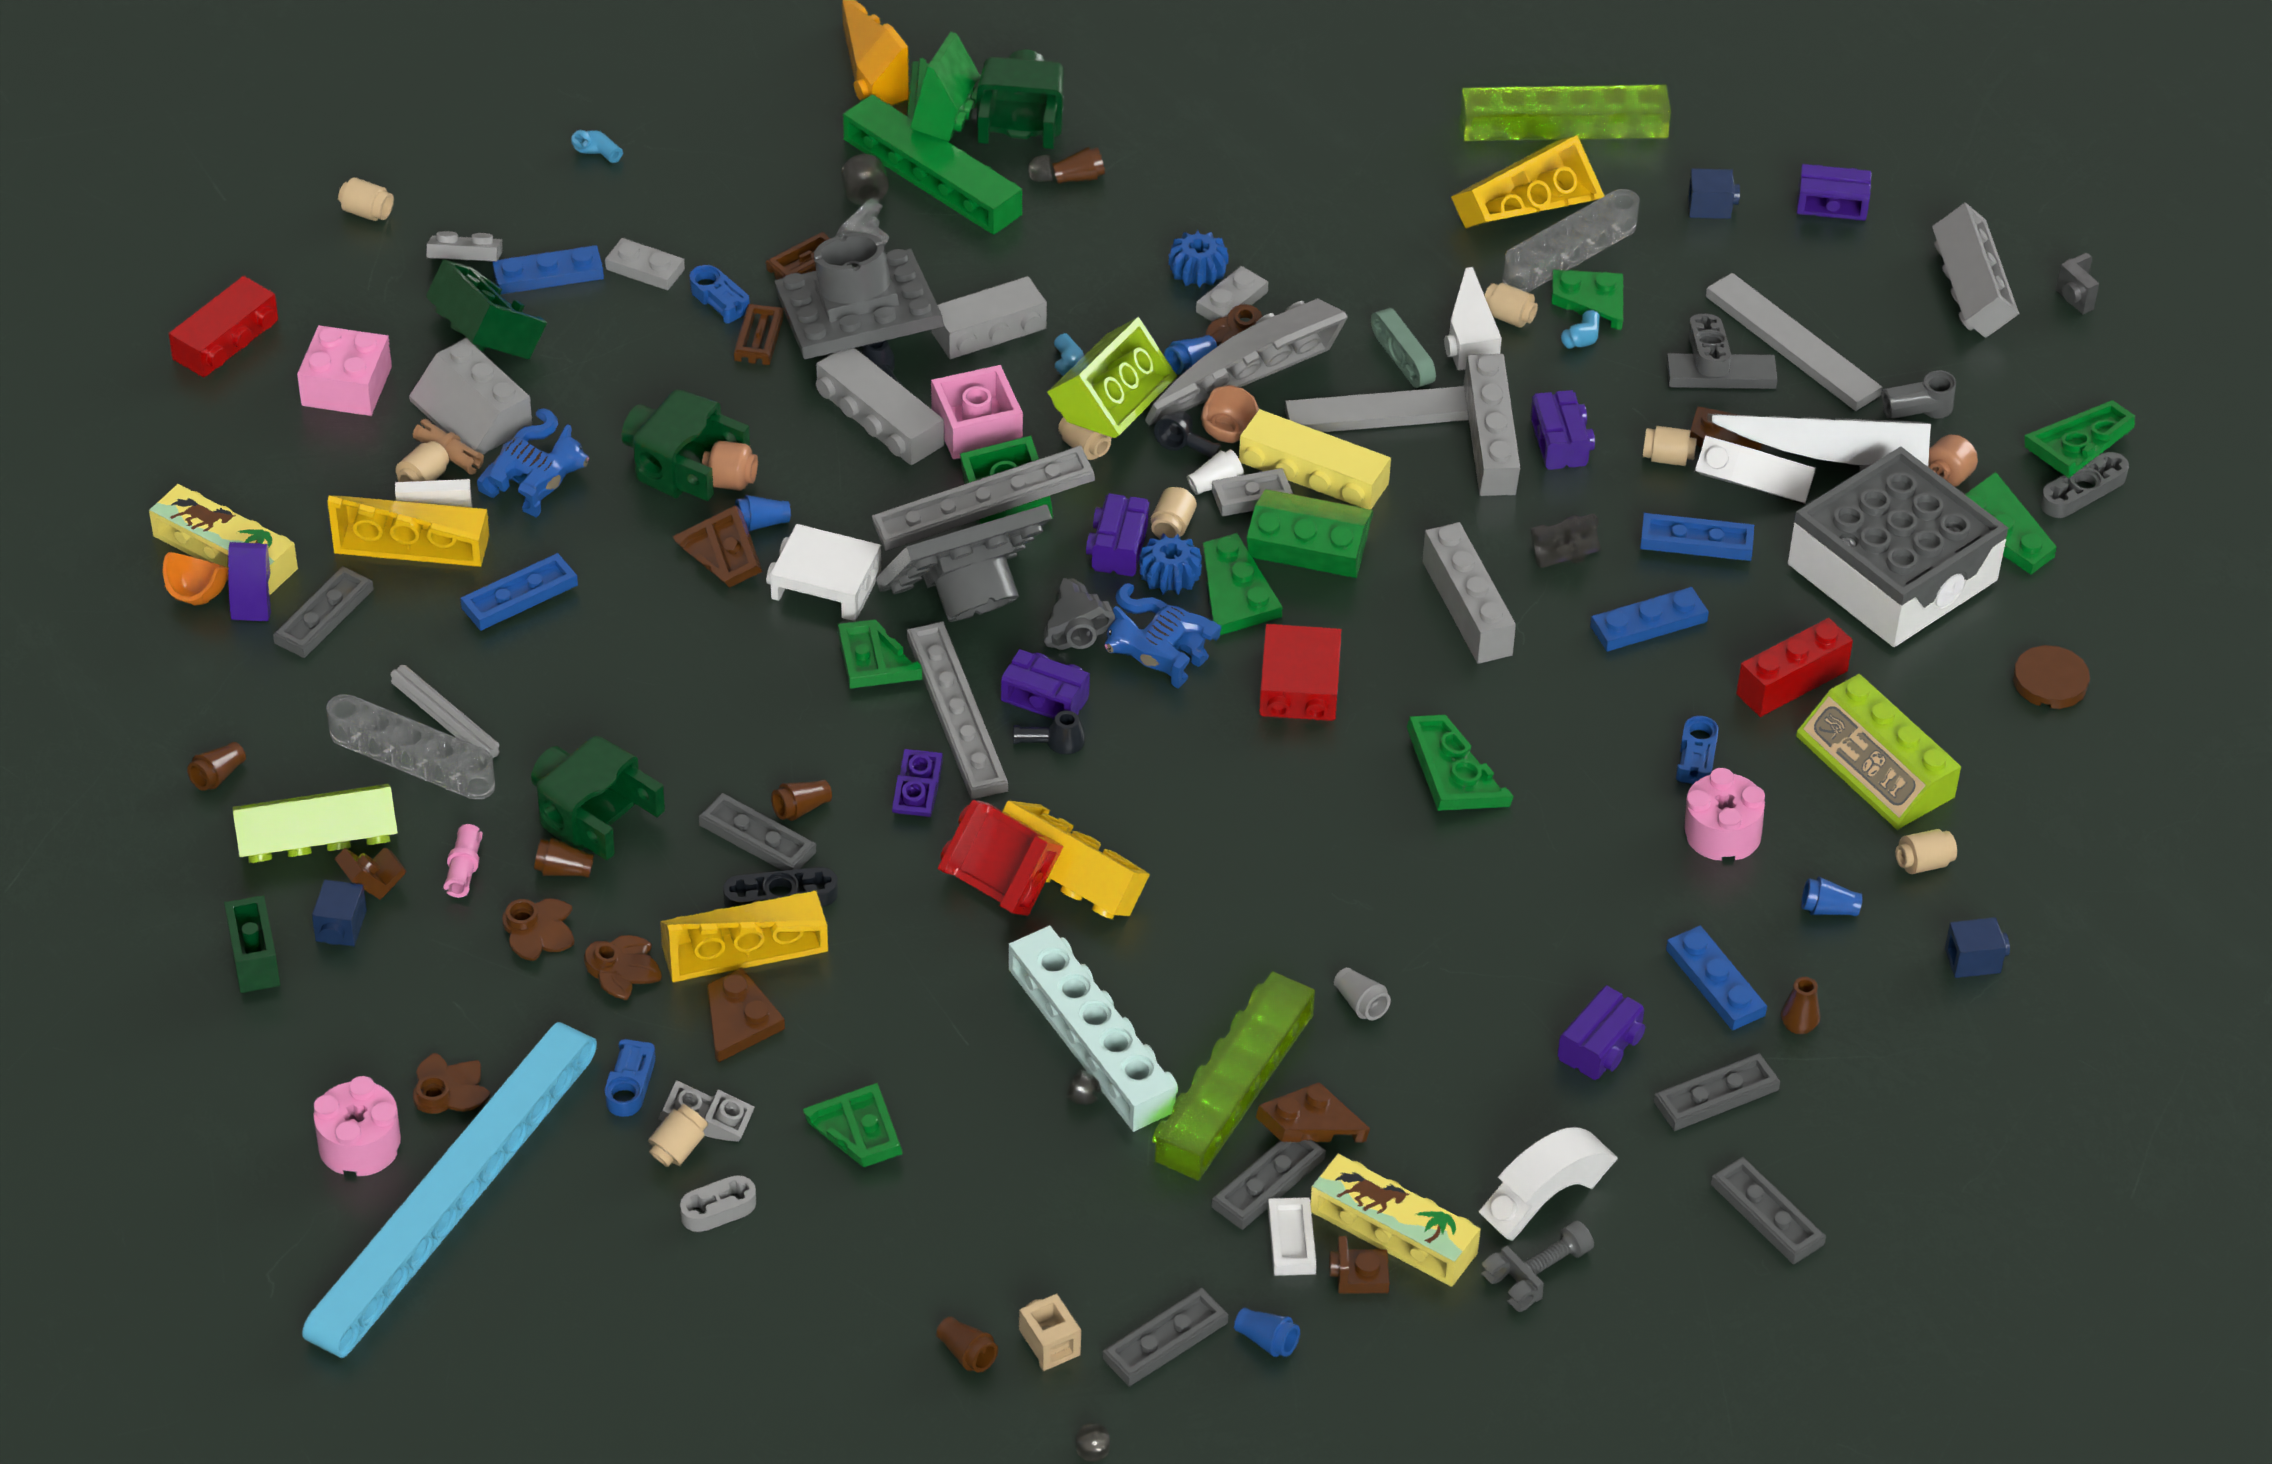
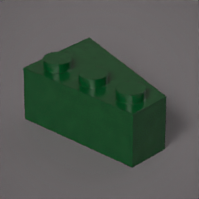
M443 259L426 294V297L436 306L435 312L451 321L450 327L463 334L481 351H485L488 347L530 360L548 323L539 316L534 317L524 314L522 311L525 305L518 300H514L512 304L507 302L500 296L502 289L475 269Z

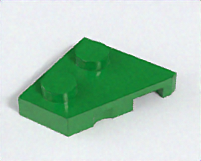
M1553 270L1552 304L1566 310H1574L1581 316L1586 311H1596L1599 316L1612 321L1611 328L1622 330L1623 274Z
M875 619L838 624V636L850 689L922 680L921 664L918 661L912 663L903 654V646L895 638L889 637L886 634V630Z
M878 1083L803 1109L808 1124L863 1167L903 1154Z

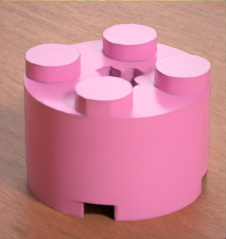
M1717 768L1710 775L1696 781L1689 789L1686 800L1684 828L1689 845L1699 854L1713 860L1722 861V857L1735 856V860L1751 855L1761 842L1765 807L1764 791L1749 779L1733 774L1732 771L1726 768Z
M358 1076L351 1082L333 1087L323 1096L316 1099L314 1103V1123L320 1157L327 1167L341 1174H344L343 1170L357 1172V1176H368L385 1169L394 1161L397 1156V1149L401 1143L397 1105L389 1091L375 1084L369 1077Z

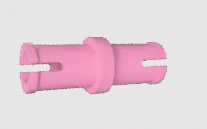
M466 824L459 827L455 847L448 855L447 864L449 871L444 882V890H448L447 894L452 897L460 898L468 894L472 873L477 870L479 865L477 853L483 833L482 831L478 832L480 828L475 825Z

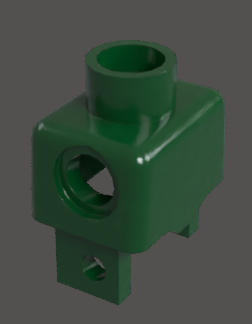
M1028 49L1013 52L1008 58H987L984 62L977 87L978 143L988 144L990 132L1003 133L1010 138L1018 139L1043 136V148L1053 149L1055 137L1059 136L1062 132L1063 66L1055 61H1046L1041 54Z
M678 389L672 391L656 410L642 404L636 405L628 414L622 429V442L634 449L635 476L637 480L675 499L683 492L709 501L714 495L712 468L702 464L704 452L711 451L717 441H730L750 446L749 425L721 415L720 403Z
M599 736L590 737L571 754L558 746L547 749L539 757L532 770L531 781L537 787L541 826L561 842L579 850L586 847L606 861L615 855L613 828L610 826L636 804L657 818L665 812L663 785L639 770L638 758Z

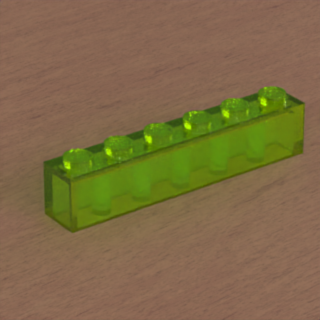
M1666 85L1463 88L1460 116L1464 141L1557 140L1575 135L1579 139L1668 138L1671 109Z
M1273 971L1263 985L1260 983L1256 985L1251 994L1249 1005L1245 1011L1239 1010L1226 1038L1221 1037L1218 1039L1207 1065L1199 1066L1188 1092H1182L1177 1097L1172 1114L1167 1122L1162 1120L1158 1124L1153 1135V1143L1156 1144L1155 1162L1197 1181L1200 1180L1312 1018L1314 989Z

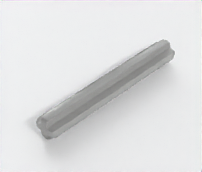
M400 665L397 669H393L390 674L392 684L482 760L489 762L493 757L499 755V743L410 668L406 665Z

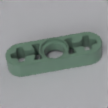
M1387 308L1372 313L1371 325L1375 337L1412 386L1418 388L1433 383L1436 379V371L1432 359L1395 310Z

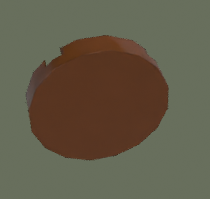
M2042 645L2030 648L2019 656L2014 667L2013 682L2019 694L2030 703L2038 706L2041 703L2051 704L2050 708L2062 709L2073 706L2084 698L2089 686L2090 675L2089 668L2083 659L2074 652L2059 646Z

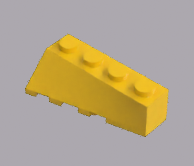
M1575 135L1542 148L1451 196L1464 227L1468 228L1485 222L1605 198L1581 142L1578 136Z
M329 495L328 497L335 554L482 566L490 536L487 509Z
M1007 801L1003 812L1064 846L1046 882L1050 883L1052 879L1062 885L1060 891L1065 895L1079 901L1085 898L1094 903L1092 910L1104 917L1113 919L1115 915H1131L1150 876L1148 872L1114 851L1104 849L1103 853L1100 852L1101 844L1099 841L1080 832L1073 831L1071 833L1074 825L1062 818L1057 819L1048 815L1050 810L1044 806Z
M817 891L793 894L766 901H756L751 904L716 909L710 912L660 921L662 948L672 983L733 971L741 967L748 968L828 952L827 923Z

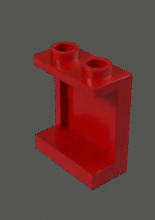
M1266 624L1260 696L1261 716L1334 721L1336 719L1342 629Z
M972 800L970 805L966 806L961 812L958 820L959 827L952 840L948 841L942 849L938 870L958 877L1001 902L1000 906L1009 912L1028 916L1064 846L986 802Z

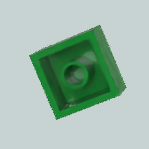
M1031 436L960 454L965 484L1039 460ZM1047 496L977 520V523L980 525L1046 504L1053 518L1051 497Z

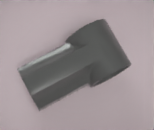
M1935 370L1929 372L1923 382L1882 389V401L1887 419L1924 413L1932 418L1947 417L1952 413L1954 406L1956 379L1949 372Z

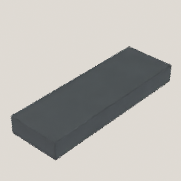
M1667 354L1666 363L1669 387L1776 389L1777 386L1775 355L1731 354L1729 374L1722 377H1709L1698 371L1694 354Z
M342 566L273 634L274 644L305 658L374 590L373 581Z
M724 793L699 816V826L782 871L801 869L816 853V843Z
M1758 1053L1655 1093L1654 1104L1673 1131L1779 1091L1781 1081L1761 1054Z
M1303 1140L1301 1142L1279 1141L1212 1198V1208L1243 1230L1268 1209V1199H1279L1325 1159L1326 1150L1311 1140Z
M1744 1157L1712 1175L1711 1185L1793 1265L1824 1246L1826 1236Z
M1200 1288L1103 1350V1360L1130 1387L1228 1323V1313L1203 1288Z

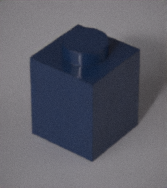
M1691 168L1688 188L1689 218L1731 219L1733 205H1739L1740 185L1734 184L1733 170Z
M324 880L312 914L316 941L332 945L355 946L367 911L363 885Z
M1996 917L1950 922L1945 951L1954 977L1960 978L2001 973L2004 957L2009 956L2010 944L2007 934L2001 933Z

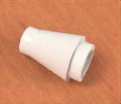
M1220 450L1195 472L1188 475L1187 481L1192 491L1199 495L1205 491L1212 490V481L1244 475V470L1239 458L1232 450L1226 452Z

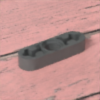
M1696 314L1692 316L1689 325V340L1698 371L1709 377H1722L1729 374L1731 351L1722 320L1712 314Z
M2106 452L2097 456L2070 478L2063 475L2052 481L2043 489L2041 509L2051 517H2067L2117 489L2126 481L2129 469L2128 460L2121 454ZM2076 482H2089L2094 487L2089 489L2081 488Z

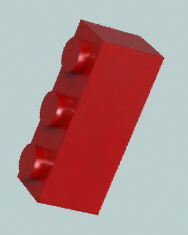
M242 276L168 333L172 359L205 378L279 320L275 293Z
M1827 618L1742 662L1736 694L1759 717H1762L1847 672L1853 640L1830 618Z

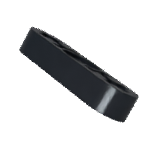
M824 867L736 875L729 878L723 886L724 905L726 908L817 891L821 907L832 904L838 896L837 876L832 870ZM816 885H823L824 889H817ZM777 886H786L791 889V892L784 896H776L770 891ZM798 886H803V892H798ZM758 890H763V896H759ZM744 892L745 897H738L737 893Z

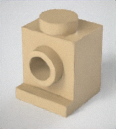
M1057 1294L1043 1300H1034L1019 1310V1330L1039 1359V1366L1043 1371L1081 1355V1329Z

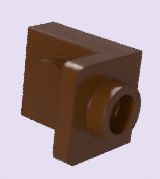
M344 848L335 858V861L353 883L363 885L365 891L379 900L406 873V869L387 848H383L374 859L365 853L357 856L347 848Z
M1338 1236L1337 1251H1330L1329 1273L1330 1277H1337L1338 1293H1389L1390 1281L1387 1249L1348 1250L1347 1236Z

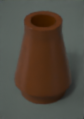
M1086 147L1060 162L1052 164L1057 184L1098 180V176L1105 174L1098 147L1094 149Z
M231 742L226 746L195 755L187 767L188 776L192 783L200 790L216 789L238 765L246 760V754L241 745L237 742Z
M824 779L816 782L782 783L778 789L773 790L771 795L772 806L778 818L794 821L818 806L832 800L831 787Z
M552 837L550 841L541 839L534 870L543 871V876H583L589 878L594 855L585 853Z
M1800 977L1795 980L1793 989L1780 1012L1785 1027L1795 1034L1809 1033L1820 1022L1817 995L1818 985L1810 977Z
M953 1317L944 1319L938 1326L937 1338L945 1343L966 1370L983 1372L994 1363L998 1354V1346L994 1343V1338L991 1334L963 1324Z

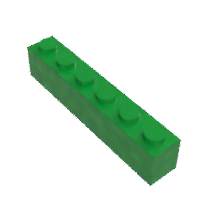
M872 94L843 113L844 140L992 235H995L1022 216V188L949 142L911 129L912 118L896 110L889 103H885Z

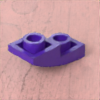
M229 543L228 581L231 620L269 621L271 606L268 581L271 572L268 544Z
M904 749L901 772L897 777L892 813L931 817L940 781L943 753Z

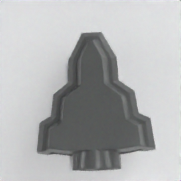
M1063 578L1056 595V604L1049 615L1047 626L1043 629L1046 646L1054 647L1061 651L1070 647L1084 649L1093 645L1097 636L1108 631V628L1115 619L1109 602H1101L1097 594H1088L1085 585L1076 579Z

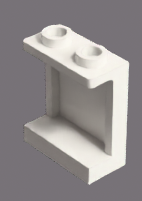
M796 524L790 537L783 539L777 562H772L769 566L766 582L771 584V599L779 601L786 588L841 602L842 618L856 622L876 582V577L881 572V545Z

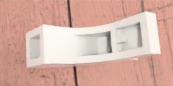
M1572 1127L1556 1131L1526 1149L1500 1174L1498 1178L1503 1183L1485 1203L1479 1213L1505 1238L1513 1241L1542 1205L1554 1194L1574 1184H1580L1593 1189L1618 1157L1591 1132L1585 1129Z

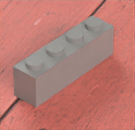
M1964 203L1932 226L1937 239L1934 245L1943 257L1945 264L1942 268L1946 276L1951 280L1953 286L1951 294L1960 306L1961 312L1959 317L1962 323L1969 330L1975 329L1986 338L2016 317L2019 311L1986 219L1967 203Z
M851 348L835 352L816 363V387L819 393L841 408L847 417L853 418L862 425L869 435L878 438L894 455L900 456L908 464L913 465L944 446V419L857 349Z
M1504 354L1468 355L1464 376V389L1479 496L1516 495L1520 462Z
M1458 522L1425 530L1422 562L1477 664L1512 656L1516 624L1461 523Z

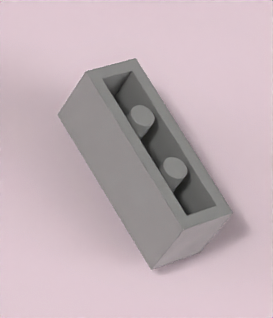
M1029 276L939 304L938 307L942 314L944 327L932 329V334L948 358L953 359L1046 329L1047 302Z

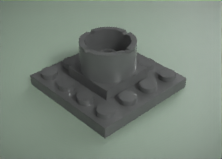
M850 233L845 234L843 238L839 236L830 238L821 243L814 251L816 271L804 274L793 273L785 276L783 279L774 280L776 293L804 360L944 327L940 309L912 249H895L886 254L882 240L872 234Z
M1047 504L906 546L876 577L880 592L892 589L893 594L902 593L914 588L913 583L924 579L927 588L936 586L948 622L971 618L974 616V613L981 615L1015 601L1019 595L1007 560L1016 557L1018 551L1026 548L1025 544L1034 541V536L1043 532L1042 527L1052 519Z

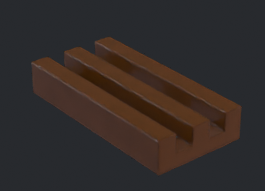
M822 231L766 260L767 271L770 273L775 272V278L778 280L793 273L804 274L816 271L813 251L830 238Z
M748 304L734 350V361L742 362L743 357H747L748 363L756 364L757 359H762L763 365H770L784 318L783 308ZM761 314L752 347H746L755 315ZM771 315L773 319L764 349H760L769 316Z

